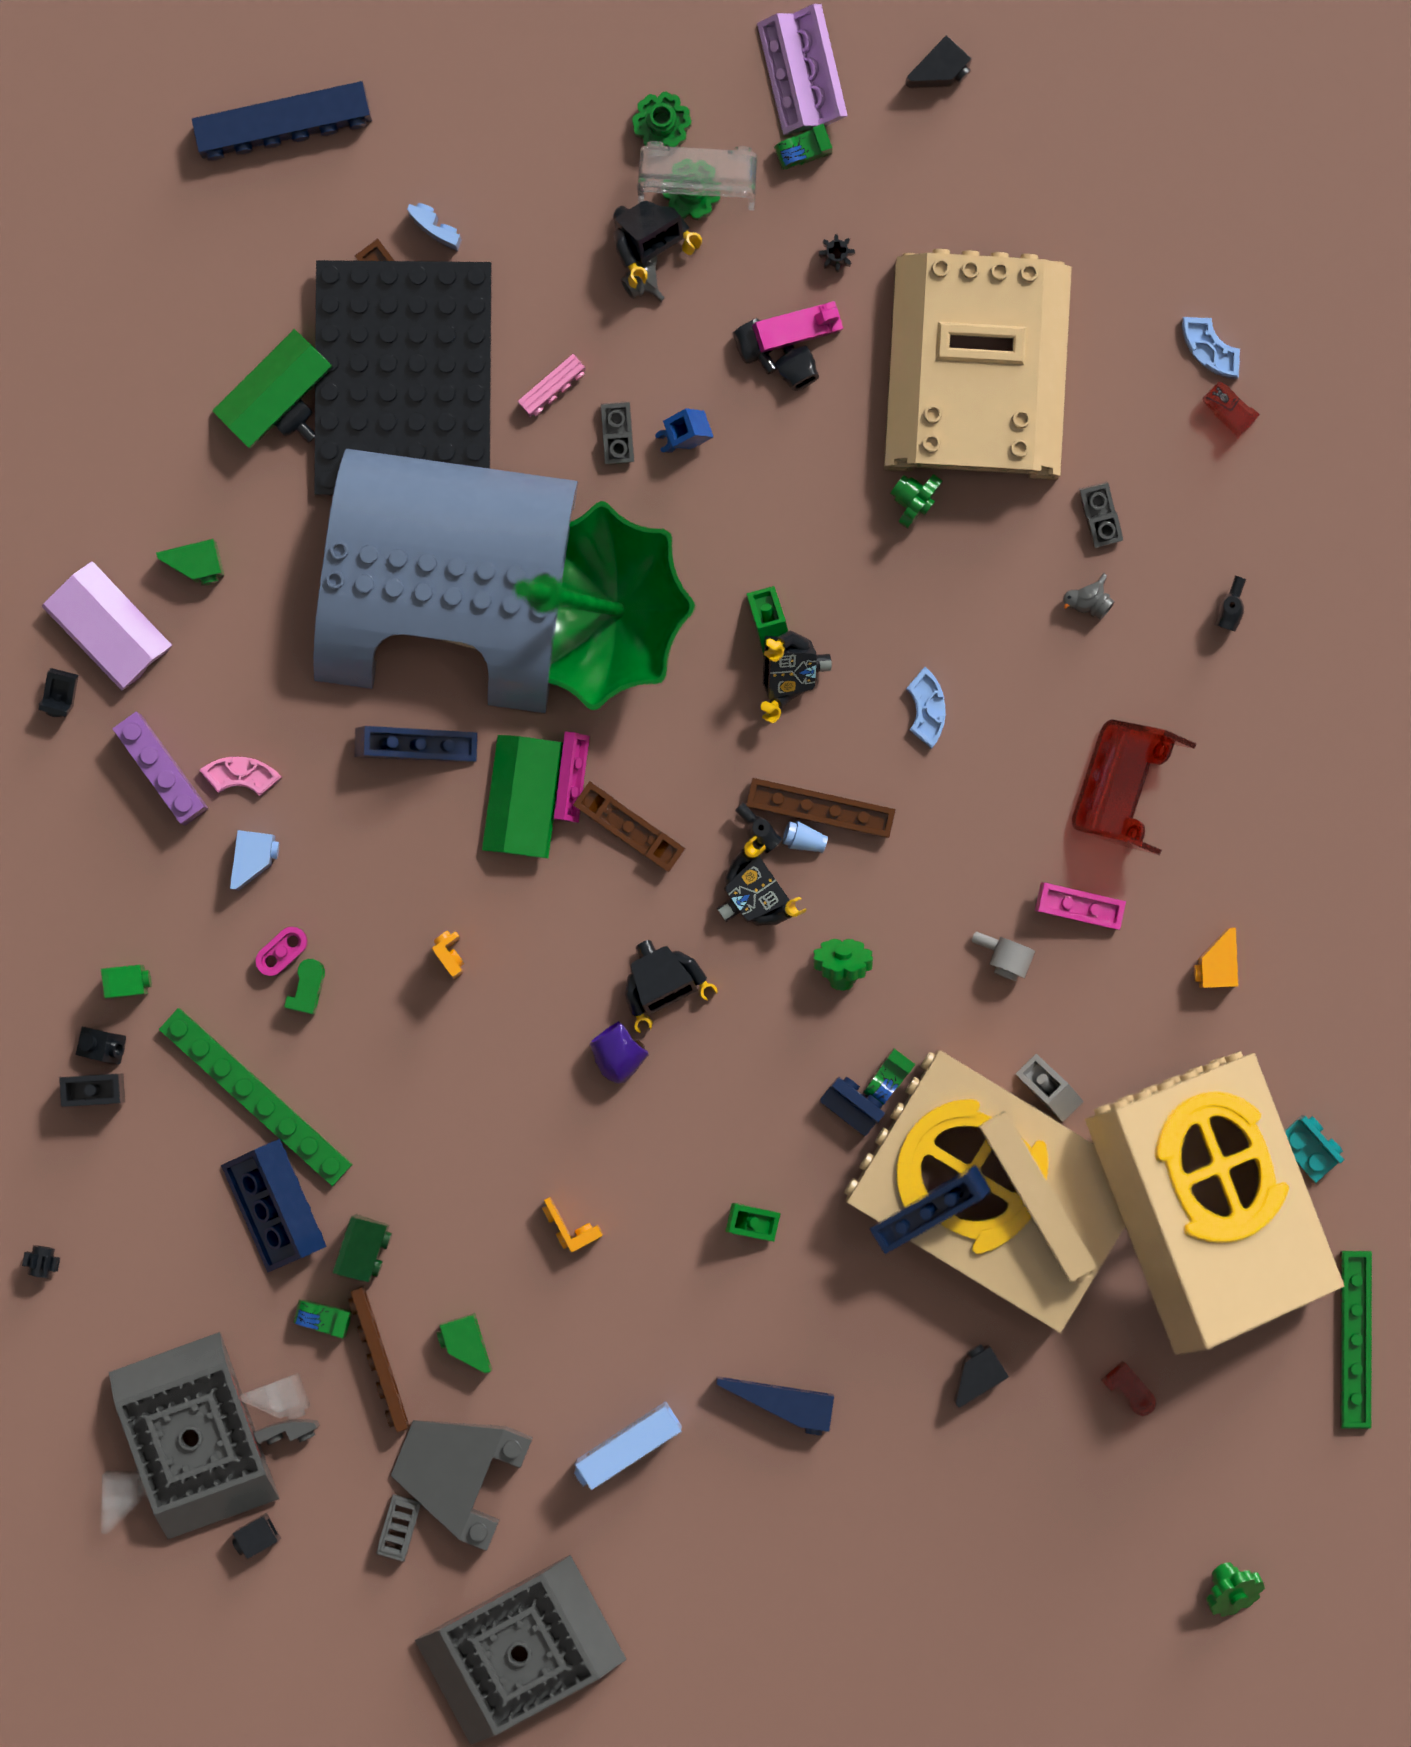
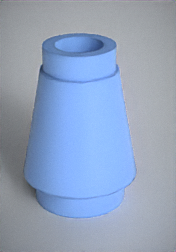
M789 821L784 831L782 843L788 845L789 849L823 853L828 836L822 835V833L799 821L795 823Z

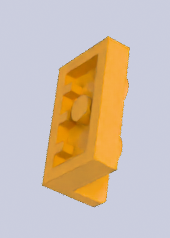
M446 931L434 940L436 946L432 950L451 977L456 979L463 974L460 967L464 965V962L454 948L450 951L447 948L460 940V936L456 931L452 934Z

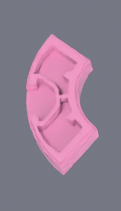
M246 757L218 759L199 770L218 793L230 787L241 786L249 788L261 796L282 779L279 773L270 766L256 759Z

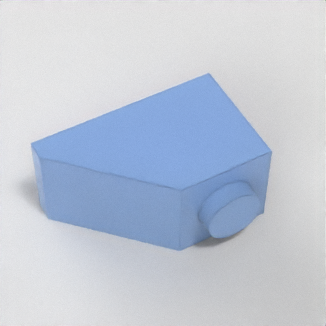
M237 831L230 889H242L272 865L273 859H278L280 843L275 841V835Z

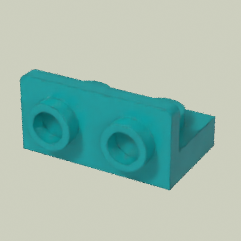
M1301 1115L1284 1131L1297 1164L1316 1183L1334 1166L1344 1161V1158L1340 1155L1343 1150L1332 1138L1328 1141L1322 1135L1321 1131L1324 1128L1313 1116L1308 1119L1306 1116Z

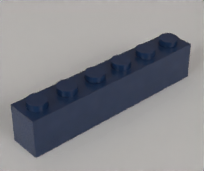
M363 81L191 118L199 154L202 159L207 158L209 161L222 159L225 157L224 154L236 152V154L250 153L253 151V147L264 145V148H274L280 146L281 141L292 139L293 142L305 141L310 138L309 135L321 133L322 136L337 133L338 129L349 127L352 130L365 127L367 122H372Z

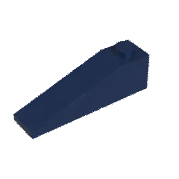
M362 726L355 728L354 757L477 762L478 732Z
M975 1164L872 1226L870 1231L884 1254H887L982 1200L991 1189Z
M717 1376L716 1383L718 1386L798 1427L805 1428L806 1434L822 1436L823 1431L829 1432L834 1394Z

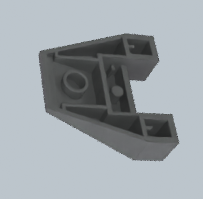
M413 1420L391 1476L459 1540L487 1551L500 1519L473 1509L478 1493L493 1457L521 1468L533 1437L507 1426Z

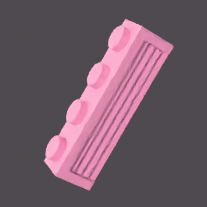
M572 354L519 399V405L530 417L539 415L544 410L543 406L547 403L549 405L557 399V394L561 391L563 393L571 387V382L574 380L578 381L585 375V366Z

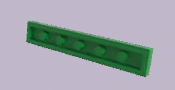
M1341 1251V1278L1344 1287L1341 1288L1340 1427L1371 1429L1372 1251Z

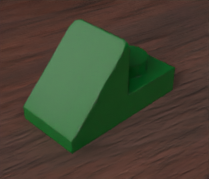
M732 1203L725 1232L774 1242L781 1213L741 1203Z

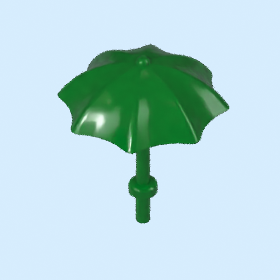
M605 501L597 502L584 515L570 522L562 585L552 576L538 575L530 581L520 580L514 587L515 595L518 598L525 599L529 607L534 611L550 613L559 608L548 683L568 690L590 710L599 709L611 697L628 688L643 684L662 683L667 675L668 657L673 641L682 625L695 610L694 600L683 588L674 566L671 533L665 529L647 528L632 523L619 515Z

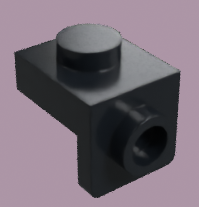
M50 668L47 672L44 695L39 703L38 710L44 711L52 717H66L74 705L79 675Z
M82 1026L75 1055L102 1062L120 1064L125 1051L126 1036Z

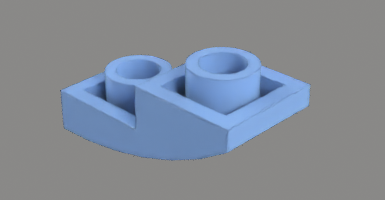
M418 203L417 206L409 204L407 210L410 217L425 233L439 243L458 251L462 239L460 234H457L456 228L446 224H441L440 227L436 226L438 217L436 213H433L434 209L422 203Z

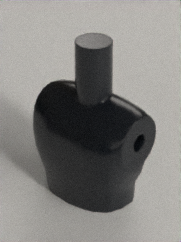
M756 318L736 329L732 335L743 361L748 364L759 360L767 374H771L777 370L775 363L769 355L773 350L761 353L752 326L755 322L760 321Z
M792 344L781 347L785 355L779 358L775 364L782 378L790 385L792 390L803 389L819 378L816 361L808 346L795 349Z
M302 399L275 424L284 436H288L297 430L308 443L315 438V433L305 423L311 416L312 410Z
M1235 575L1229 594L1221 601L1218 618L1215 623L1216 626L1236 632L1244 614V605L1240 596L1246 582L1245 578Z
M744 802L735 809L748 824L747 833L749 838L757 837L753 843L759 848L765 845L766 849L764 852L766 854L782 841V838L775 832L771 824L766 819L756 816Z

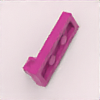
M835 301L761 320L752 325L761 353L840 332L844 329Z
M565 732L554 819L579 823L580 810L573 806V804L583 791L590 739L588 735L576 732Z
M1041 882L1035 911L1120 930L1126 901Z

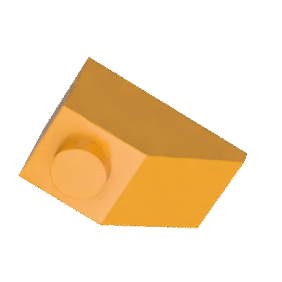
M1227 928L1200 956L1198 964L1194 965V981L1199 982V988L1238 986L1236 928Z

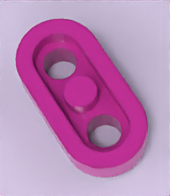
M297 927L283 929L258 952L256 956L258 970L267 976L280 974L305 951L308 944L305 932ZM291 936L298 938V944L295 947H290L288 944V939ZM269 956H274L277 960L276 965L273 967H269L266 963Z

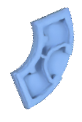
M1183 317L1182 330L1184 339L1196 360L1215 374L1238 379L1240 348L1228 346L1218 338L1213 329L1212 318Z
M924 667L906 688L916 706L915 721L909 731L932 749L944 727L946 716L945 701L937 679L931 671Z

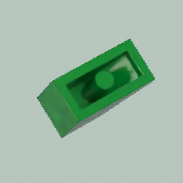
M214 539L156 552L157 558L161 562L196 583L201 582L202 586L219 582V577L225 576L217 542Z
M775 586L746 593L763 654L765 636H780L788 631Z
M144 965L101 969L104 998L117 999L148 994L147 988L152 987L150 971L145 970Z
M475 1313L440 1324L441 1330L437 1331V1337L441 1349L446 1347L448 1354L483 1373L491 1372L492 1367Z

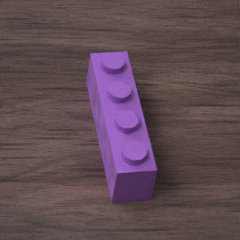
M133 713L112 728L180 824L187 825L209 809L140 713Z

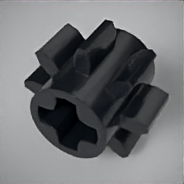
M835 234L833 241L823 240V245L827 249L820 251L819 257H826L825 269L831 265L835 267L836 272H839L840 266L843 264L847 267L851 266V261L847 256L855 255V250L848 249L849 238L842 241ZM834 248H839V251L842 253L840 259H835L834 254H831Z
M33 1245L32 1252H24L22 1266L29 1267L28 1275L49 1278L51 1271H58L60 1257L54 1256V1248Z

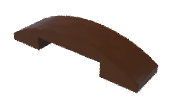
M590 781L573 804L581 812L667 872L672 869L685 850L682 845L659 831Z

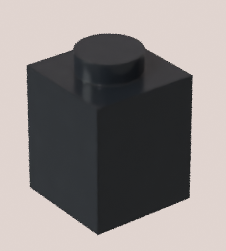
M265 1513L233 1532L235 1538L232 1540V1543L239 1555L244 1554L249 1559L277 1543L281 1537L270 1517Z

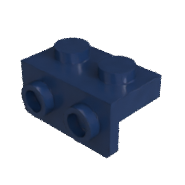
M846 1076L844 1080L837 1077L821 1097L820 1102L861 1135L866 1136L885 1115V1112L881 1110L883 1104L870 1094L865 1098L858 1092L860 1086Z

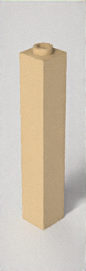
M1003 1111L979 1125L978 1127L1070 1282L1077 1280L1079 1284L1094 1275L1092 1270L1097 1268L1094 1260L1007 1112Z

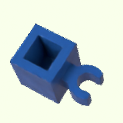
M687 408L663 420L666 430H660L655 434V437L658 439L667 437L666 446L660 448L661 452L671 453L676 448L693 449L714 437L705 411Z

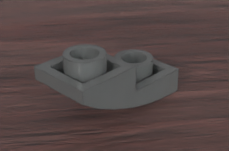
M630 402L601 404L605 464L634 462Z
M1104 482L1079 489L1094 547L1123 541L1109 483Z
M311 1419L287 1420L261 1428L253 1434L258 1444L266 1440L267 1444L270 1445L284 1438L282 1434L284 1431L290 1441L298 1438L299 1442H303L316 1435L314 1429L320 1425L317 1420Z

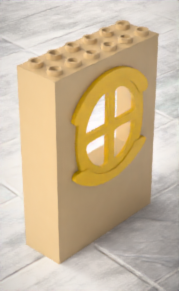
M936 1050L934 1054L929 1052L920 1066L924 1069L920 1078L913 1077L905 1090L909 1094L904 1104L898 1102L892 1111L890 1118L893 1119V1122L889 1129L883 1127L874 1142L878 1144L873 1155L867 1153L859 1168L863 1171L858 1180L852 1178L844 1190V1193L848 1195L845 1201L878 1222H881L927 1193L921 1177V1162L926 1155H932L959 1173L976 1164L981 1173V1167L992 1150L986 1139L973 1161L969 1164L961 1162L937 1147L934 1140L944 1130L957 1126L978 1127L999 1113L1006 1111L1097 1266V1268L1092 1270L1094 1275L1079 1284L1077 1280L1070 1282L1018 1193L1010 1192L983 1174L982 1176L991 1189L990 1192L1007 1202L1008 1207L1003 1214L986 1221H967L959 1219L954 1215L910 1241L1061 1333L1125 1228V1223L1095 1145L941 1050Z
M1239 1051L1226 1057L1214 1059L1208 1062L1209 1064L1195 1067L1186 1071L1185 1074L1168 1078L1161 1084H1155L1140 1090L1139 1093L1122 1097L1115 1103L1094 1109L1095 1115L1085 1119L1175 1355L1213 1347L1344 1287L1255 1053L1243 1056L1242 1052ZM1220 1116L1234 1123L1245 1134L1249 1147L1227 1158L1223 1157L1209 1123L1210 1117ZM1197 1124L1210 1155L1211 1163L1190 1174H1185L1181 1166L1182 1142L1189 1127ZM1253 1158L1259 1170V1184L1252 1204L1247 1209H1244L1233 1186L1229 1170L1231 1167ZM1216 1175L1230 1207V1216L1220 1217L1202 1207L1190 1191L1191 1185Z

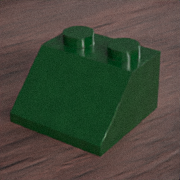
M358 1214L351 1216L332 1273L365 1282H370L372 1276L378 1278L383 1263L378 1258L382 1248L387 1250L392 1233L388 1232L389 1225Z

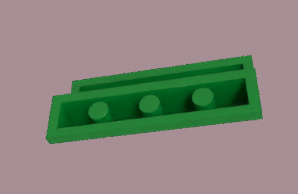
M293 329L212 411L251 449L333 366L301 334Z
M497 736L482 845L483 851L549 858L563 742L522 736Z

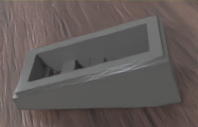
M393 1494L376 1554L405 1561L421 1507L417 1500ZM396 1505L412 1509V1515L395 1511ZM395 1517L409 1521V1525L404 1526L394 1523L392 1519ZM392 1529L406 1533V1536L402 1538L391 1535L389 1530ZM386 1541L403 1545L402 1549L399 1550L385 1546Z

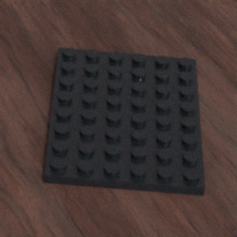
M316 260L315 349L333 368L315 385V495L334 494L338 471L346 449L490 469L492 262Z

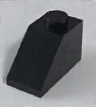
M946 35L906 77L905 84L909 88L950 87L955 81L961 83L971 72L969 66L972 58Z
M982 1344L975 1346L967 1352L968 1357L963 1360L954 1398L958 1408L1009 1377L989 1345L985 1347Z

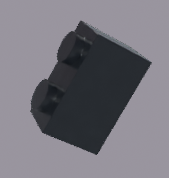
M124 1073L59 1077L61 1107L125 1103Z

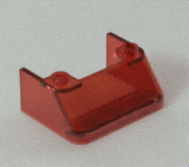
M1114 719L1107 721L1100 730L1073 812V827L1085 834L1124 847L1160 855L1161 849L1143 842L1145 826L1141 821L1133 819L1150 764H1164L1171 756L1174 745L1195 749L1197 743L1164 729Z

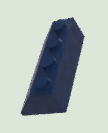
M280 1139L221 1165L267 1273L327 1247Z

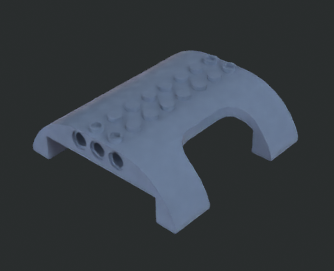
M346 449L335 484L321 574L314 636L313 667L315 681L373 689L377 660H374L376 649L383 640L393 635L404 634L462 642L475 647L483 655L488 665L489 674L488 705L546 713L550 689L548 681L559 608L550 613L534 611L529 607L525 599L518 598L515 595L514 587L518 581H530L538 575L552 576L562 585L572 510L575 509L578 481Z

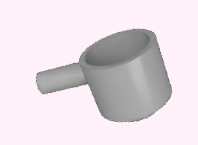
M977 931L974 933L973 943L994 950L989 965L995 967L994 973L1016 981L1017 977L1025 979L1035 950L1002 937L998 940Z

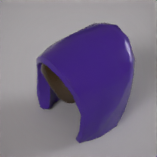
M619 1021L600 1033L589 1044L601 1074L609 1081L618 1084L625 1083L649 1056L644 1044L639 1040H633Z

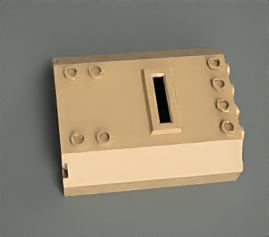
M933 249V253H903L902 256L896 257L884 470L913 472L914 467L1005 472L1029 474V478L1058 480L1061 473L1072 267L1060 261L1038 259V255L1021 254L1020 258L1009 257L1008 253L993 252L991 256H979L980 252L972 250L962 251V255L950 254V250ZM950 335L1013 339V351L949 348Z

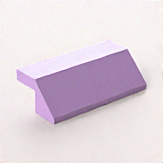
M812 4L793 14L776 13L758 22L757 25L783 135L810 130L820 124L827 126L847 117L822 5Z
M90 562L74 573L42 605V608L121 691L139 679L147 667L168 652L172 646L93 562Z

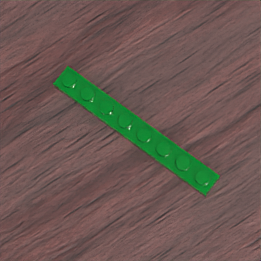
M177 1008L159 1028L166 1037L332 1187L353 1165L181 1008Z

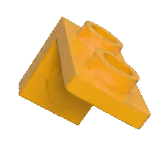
M551 1197L544 1200L546 1206L542 1207L550 1223L556 1222L560 1232L556 1233V1236L563 1249L569 1247L572 1253L604 1235L598 1224L592 1227L589 1222L574 1230L577 1236L572 1238Z

